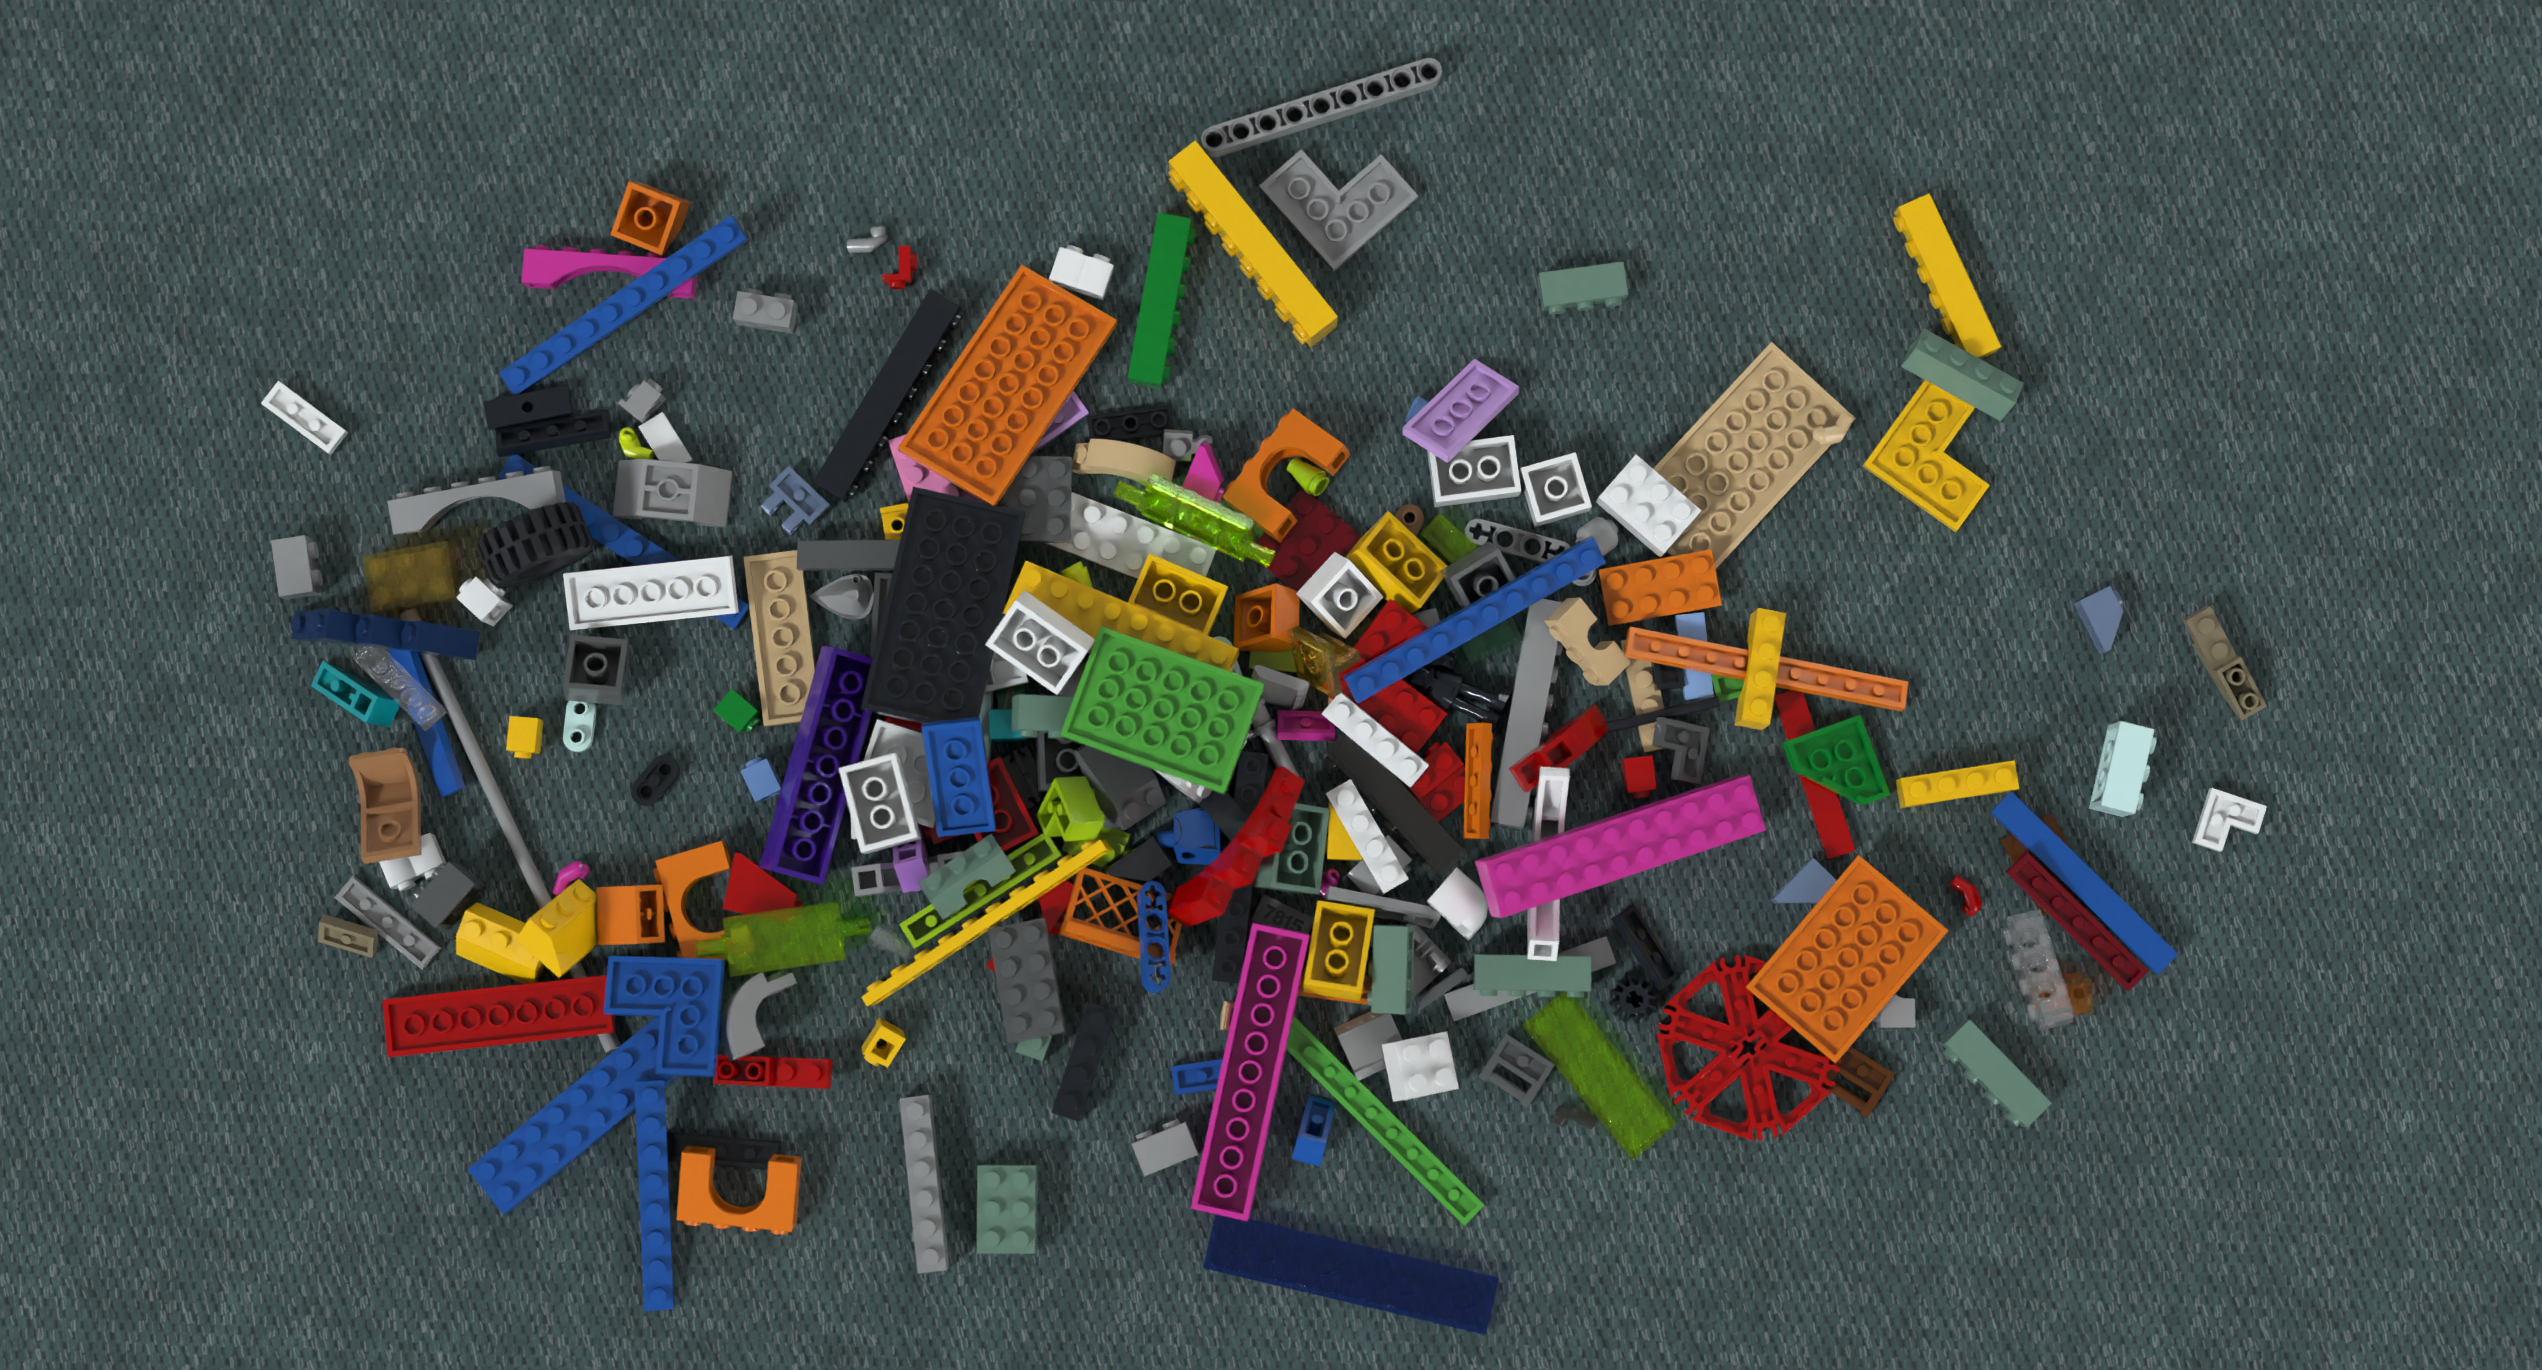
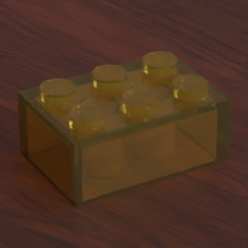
M448 541L362 556L370 609L372 613L378 616L459 601L456 597L461 593L459 591L461 584L455 547Z

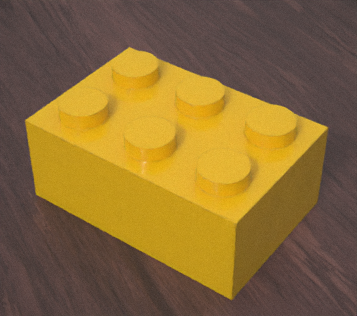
M1317 901L1303 992L1360 1001L1374 909Z

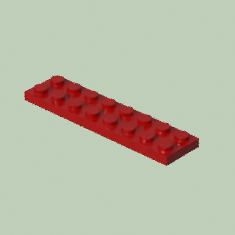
M607 975L384 999L382 1003L387 1057L615 1033V1016L604 1014Z

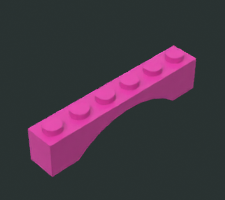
M534 245L533 249H524L521 282L527 288L556 289L566 281L597 271H616L640 277L667 258H663V255L657 253H646V257L635 256V253L630 251H618L617 255L606 254L607 251L601 249H590L589 253H582L572 247H562L561 251H552L548 246ZM697 275L668 294L667 297L695 299Z

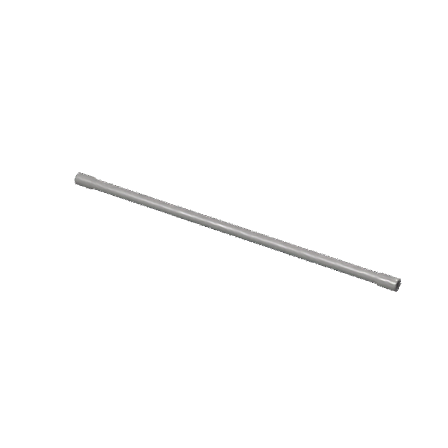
M416 608L407 610L400 615L404 621H421ZM419 653L539 909H542L552 900L437 656ZM581 961L569 970L572 979L588 977ZM616 1032L598 1034V1038L606 1053L621 1046Z

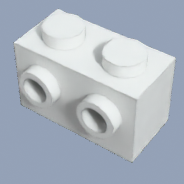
M475 577L473 580L471 578L462 584L459 589L461 593L456 597L480 621L494 626L513 606L503 597L506 591L503 588L494 586L488 578L485 580Z

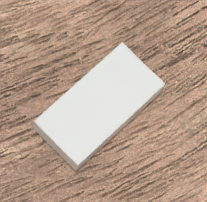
M663 412L639 426V429L660 461L691 463L693 461Z

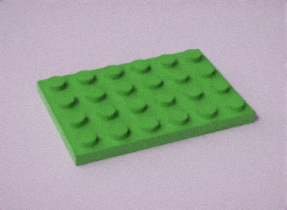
M1100 626L1060 736L1225 795L1265 684Z

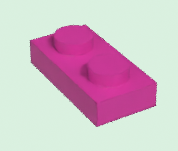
M1278 710L1277 740L1335 741V725L1322 715L1323 711Z

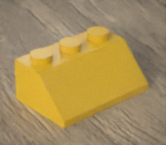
M1389 511L1358 540L1345 557L1381 593L1383 598L1387 601L1391 598L1411 614L1422 607L1444 578L1441 570L1447 567L1442 560Z
M1149 553L1128 603L1209 636L1228 586Z
M580 879L576 880L528 919L516 941L560 978L598 946L596 893Z
M478 902L465 910L456 935V955L523 984L538 983L545 966L516 941L526 923Z

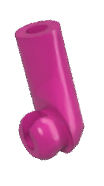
M574 861L563 867L559 871L552 893L559 895L570 886L571 881L577 878L586 879L590 873L589 866L582 864L581 861Z

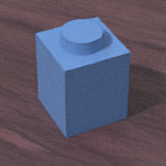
M758 757L745 764L747 768L742 770L741 773L756 803H761L780 794L782 784L770 760H762L761 757Z

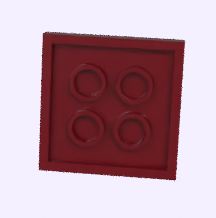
M1303 488L1285 507L1292 512L1298 521L1281 543L1264 532L1247 552L1288 588L1299 591L1334 552L1346 557L1361 538L1357 532L1315 497L1307 494Z

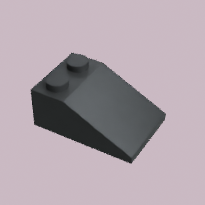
M1086 745L1074 751L1083 776H1086L1090 787L1094 790L1099 808L1104 813V828L1126 830L1166 804L1157 777L1150 768Z

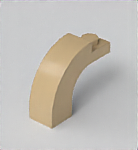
M1090 439L1089 443L1076 444L1072 471L1076 474L1102 473L1122 476L1134 480L1147 488H1170L1176 460L1155 450L1127 442Z

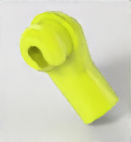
M625 427L620 431L619 442L627 457L632 459H654V451L641 447L639 439L632 428Z

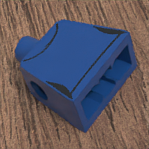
M1202 807L1176 813L1174 815V830L1158 831L1157 834L1160 848L1174 847L1179 863L1210 865L1223 852V831Z

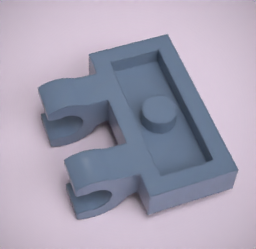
M790 466L769 485L774 493L761 505L762 509L770 517L780 508L783 502L795 511L781 525L790 536L800 528L804 521L811 527L830 507V504Z

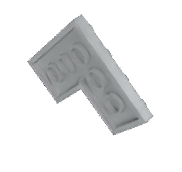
M1301 149L1259 185V189L1333 272L1418 199L1416 192L1382 155H1379L1338 191Z

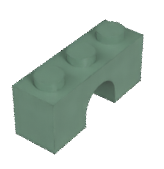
M990 834L918 883L944 920L968 904L963 897V891L969 883L977 879H984L993 887L1016 872V870L992 834Z

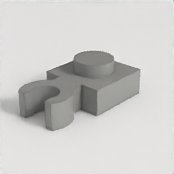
M1164 429L1162 454L1176 461H1191V454H1196L1199 445L1203 441L1212 443V437L1202 435L1197 439H1193L1192 431Z

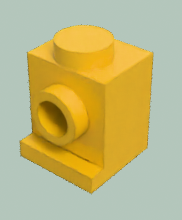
M908 503L880 508L886 540H901L909 506ZM901 521L903 523L902 529L894 530V522Z
M879 1017L876 1025L861 1047L863 1055H865L864 1059L875 1066L881 1064L888 1068L906 1040L904 1031ZM880 1038L887 1041L884 1046L876 1044Z

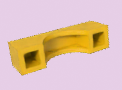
M1757 608L1750 614L1746 641L1749 648L1748 665L1744 684L1738 697L1734 723L1736 726L1763 730L1770 725L1786 613Z
M2015 760L1895 780L1900 809L2020 789Z

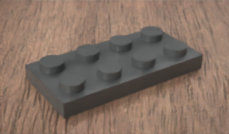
M1040 918L988 929L1007 1043L1012 1044L1066 1033L1046 919Z

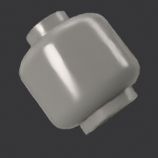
M1602 517L1592 518L1578 529L1576 544L1588 537H1593L1604 557L1618 544V528L1609 519L1605 520Z

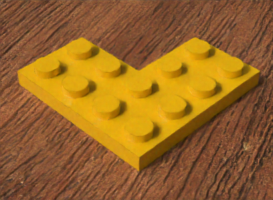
M1926 380L1922 382L1863 464V467L1954 532L1960 528L1990 486L1944 453V450L1975 407Z

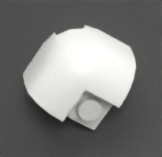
M1457 867L1426 901L1468 941L1481 928L1487 918L1488 904L1485 894L1478 885Z

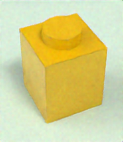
M509 716L506 750L514 752V758L531 759L532 754H540L543 720L539 718Z

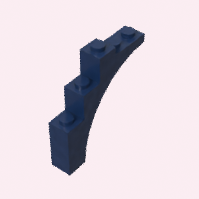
M331 609L295 611V616L291 622V639L370 646L459 660H476L480 635L478 631L424 621H404L377 615H358Z

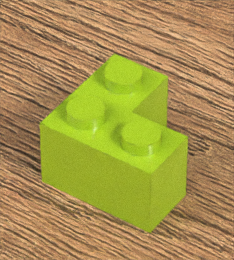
M1086 776L1055 778L1036 814L1045 837L1062 836L1064 841L1094 840L1105 822L1104 813L1099 808L1094 790L1090 787Z

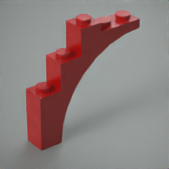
M1284 766L1276 768L1257 807L1231 843L1200 874L1174 889L1167 906V915L1185 927H1190L1223 915L1233 890L1253 883L1262 858L1282 851L1292 827L1287 823L1305 781Z

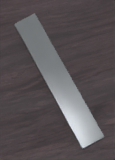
M1607 936L1557 954V956H1591V972L1616 964ZM1474 984L1444 994L1453 1022L1521 998L1520 996H1509V991L1497 990V996H1480V990H1473ZM1526 991V996L1538 991Z

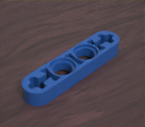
M1149 881L1140 888L1137 894L1141 981L1143 987L1148 992L1160 993L1168 986L1171 978L1166 892L1160 883ZM1152 890V894L1157 895V898L1153 901V909L1146 910L1151 906V897L1146 896V893ZM1147 917H1156L1160 922V928L1158 930L1150 929L1146 924ZM1148 945H1158L1162 952L1161 957L1154 958L1150 956L1147 950ZM1162 964L1156 969L1157 978H1162V981L1156 985L1155 980L1150 979V977L1155 973V965Z

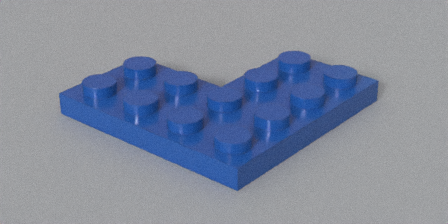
M608 956L604 1014L660 1017L656 1074L716 1077L725 961L722 959Z

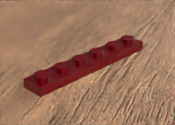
M2024 851L2005 871L2023 891L2126 991L2129 992L2148 972L2028 852Z

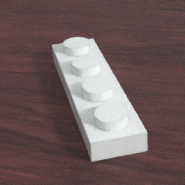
M1341 691L1322 713L1323 716L1410 788L1429 766L1426 761Z
M1350 779L1327 792L1328 800L1382 893L1384 894L1407 881V875L1352 780Z

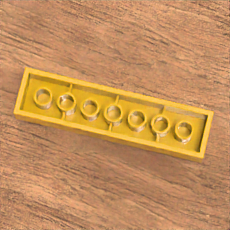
M1194 141L1168 161L1170 169L1168 174L1170 175L1169 180L1178 192L1183 190L1188 198L1186 201L1196 214L1201 212L1204 215L1203 217L1206 220L1204 224L1214 236L1217 233L1221 236L1222 246L1231 257L1234 255L1238 257L1241 263L1239 267L1248 279L1255 278L1258 284L1257 289L1266 301L1270 298L1272 299L1276 307L1274 310L1284 323L1289 320L1293 325L1294 330L1292 333L1302 345L1306 342L1311 348L1337 327L1338 321L1336 313L1200 145Z
M1025 561L1003 611L1005 616L1016 599L1025 590L1094 639H1096L1099 628L1102 626L1232 672L1239 656V650L1236 647L1028 561Z

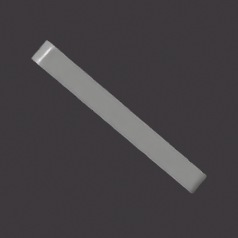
M1425 58L1211 126L1202 134V149L1210 157H1220L1433 89L1440 83L1442 66L1436 59ZM1425 69H1432L1435 71L1436 76L1433 79H1426L1422 76L1421 72ZM1399 77H1404L1408 79L1410 84L1405 88H1401L1394 81ZM1371 86H1379L1383 93L1379 96H1372L1367 90ZM1345 94H1351L1356 98V101L1351 105H1346L1341 101V98ZM1318 103H1325L1329 106V110L1325 113H1318L1315 111L1314 106ZM1292 111H1297L1303 117L1298 122H1292L1287 118V115ZM1264 120H1272L1276 126L1274 129L1267 131L1262 129L1260 124ZM1239 128H1244L1249 132V135L1244 139H1238L1233 133ZM1211 137H1218L1222 140L1220 146L1213 148L1207 145V140Z

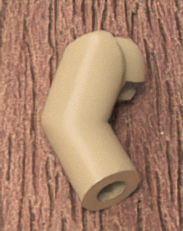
M1841 413L1834 426L1817 427L1813 432V438L1821 445L1839 443L1843 440L1854 419Z

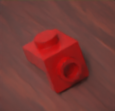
M899 246V274H882L884 285H889L890 289H906V285H913V271H918V256L913 254L910 246Z

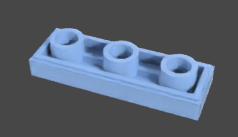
M1704 612L1674 616L1678 636L1708 642ZM1683 669L1685 687L1683 688L1684 701L1714 696L1711 674Z

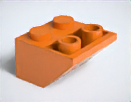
M663 884L596 887L598 945L665 942Z

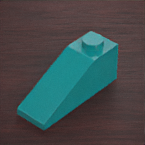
M322 661L311 685L335 703L369 724L390 727L401 704V701L383 689L327 661Z

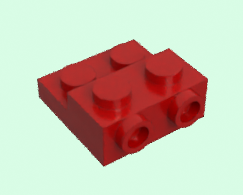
M1436 742L1424 753L1428 757L1424 761L1429 766L1411 788L1405 784L1436 823L1462 804L1465 797V766L1447 742L1443 745Z

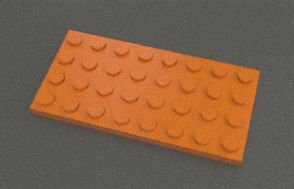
M1021 265L898 446V451L979 500L993 506L997 505L1117 326V320Z

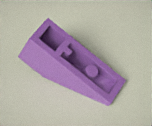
M918 824L921 839L893 846V865L903 893L923 890L918 882L931 874L925 835L921 824Z

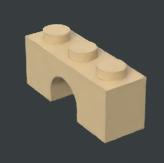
M1581 597L1567 598L1544 620L1550 628L1549 632L1554 639L1563 644L1567 650V656L1584 671L1583 676L1589 683L1593 685H1609L1631 662L1627 657H1624L1623 651L1615 641H1600L1593 648L1588 641V630L1597 618Z

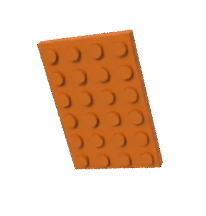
M1858 855L1749 982L1746 988L1831 1061L1836 1063L1949 930Z

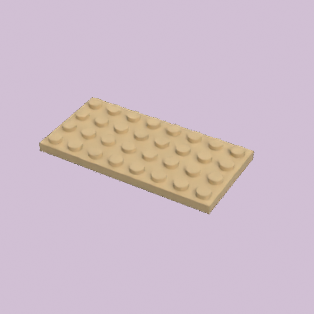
M1771 342L1653 468L1701 510L1698 516L1665 552L1670 557L1712 549L1716 569L1830 447V445H1821L1814 440V430L1819 426L1823 428L1834 426L1841 413L1852 417L1854 420L1856 419L1774 343Z

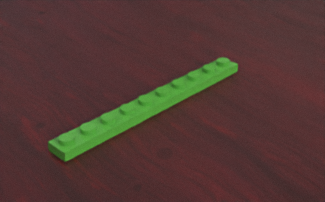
M1295 1016L1293 1017L1286 1050L1465 1226L1485 1204L1367 1087L1358 1081Z

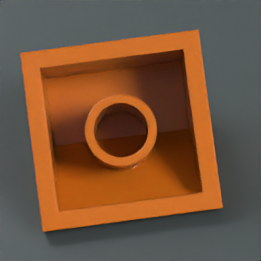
M629 181L610 235L659 255H664L682 229L691 202L644 183Z
M1275 583L1236 595L1233 647L1238 648L1239 651L1280 652L1297 647L1299 644L1300 598L1296 594L1298 591Z

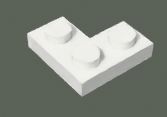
M2209 788L2192 843L2222 852L2230 826L2254 834L2259 833L2267 806Z

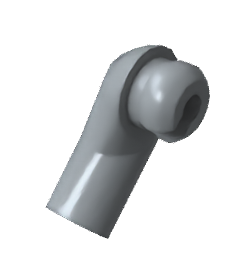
M882 225L873 226L870 229L871 237L848 239V252H872L886 243L888 238L886 228Z

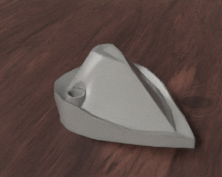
M853 574L843 576L823 586L809 597L834 614L855 621L864 619L870 614L873 608L874 589L871 580L866 576Z

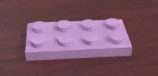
M1474 359L1403 427V435L1448 463L1519 394V386Z

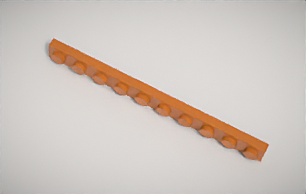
M1629 627L1627 631L1624 657L1739 680H1745L1749 650L1635 627ZM1780 656L1776 687L1902 712L1906 707L1908 681Z

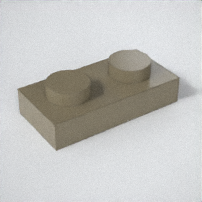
M323 914L319 921L318 942L373 958L377 951L378 930Z

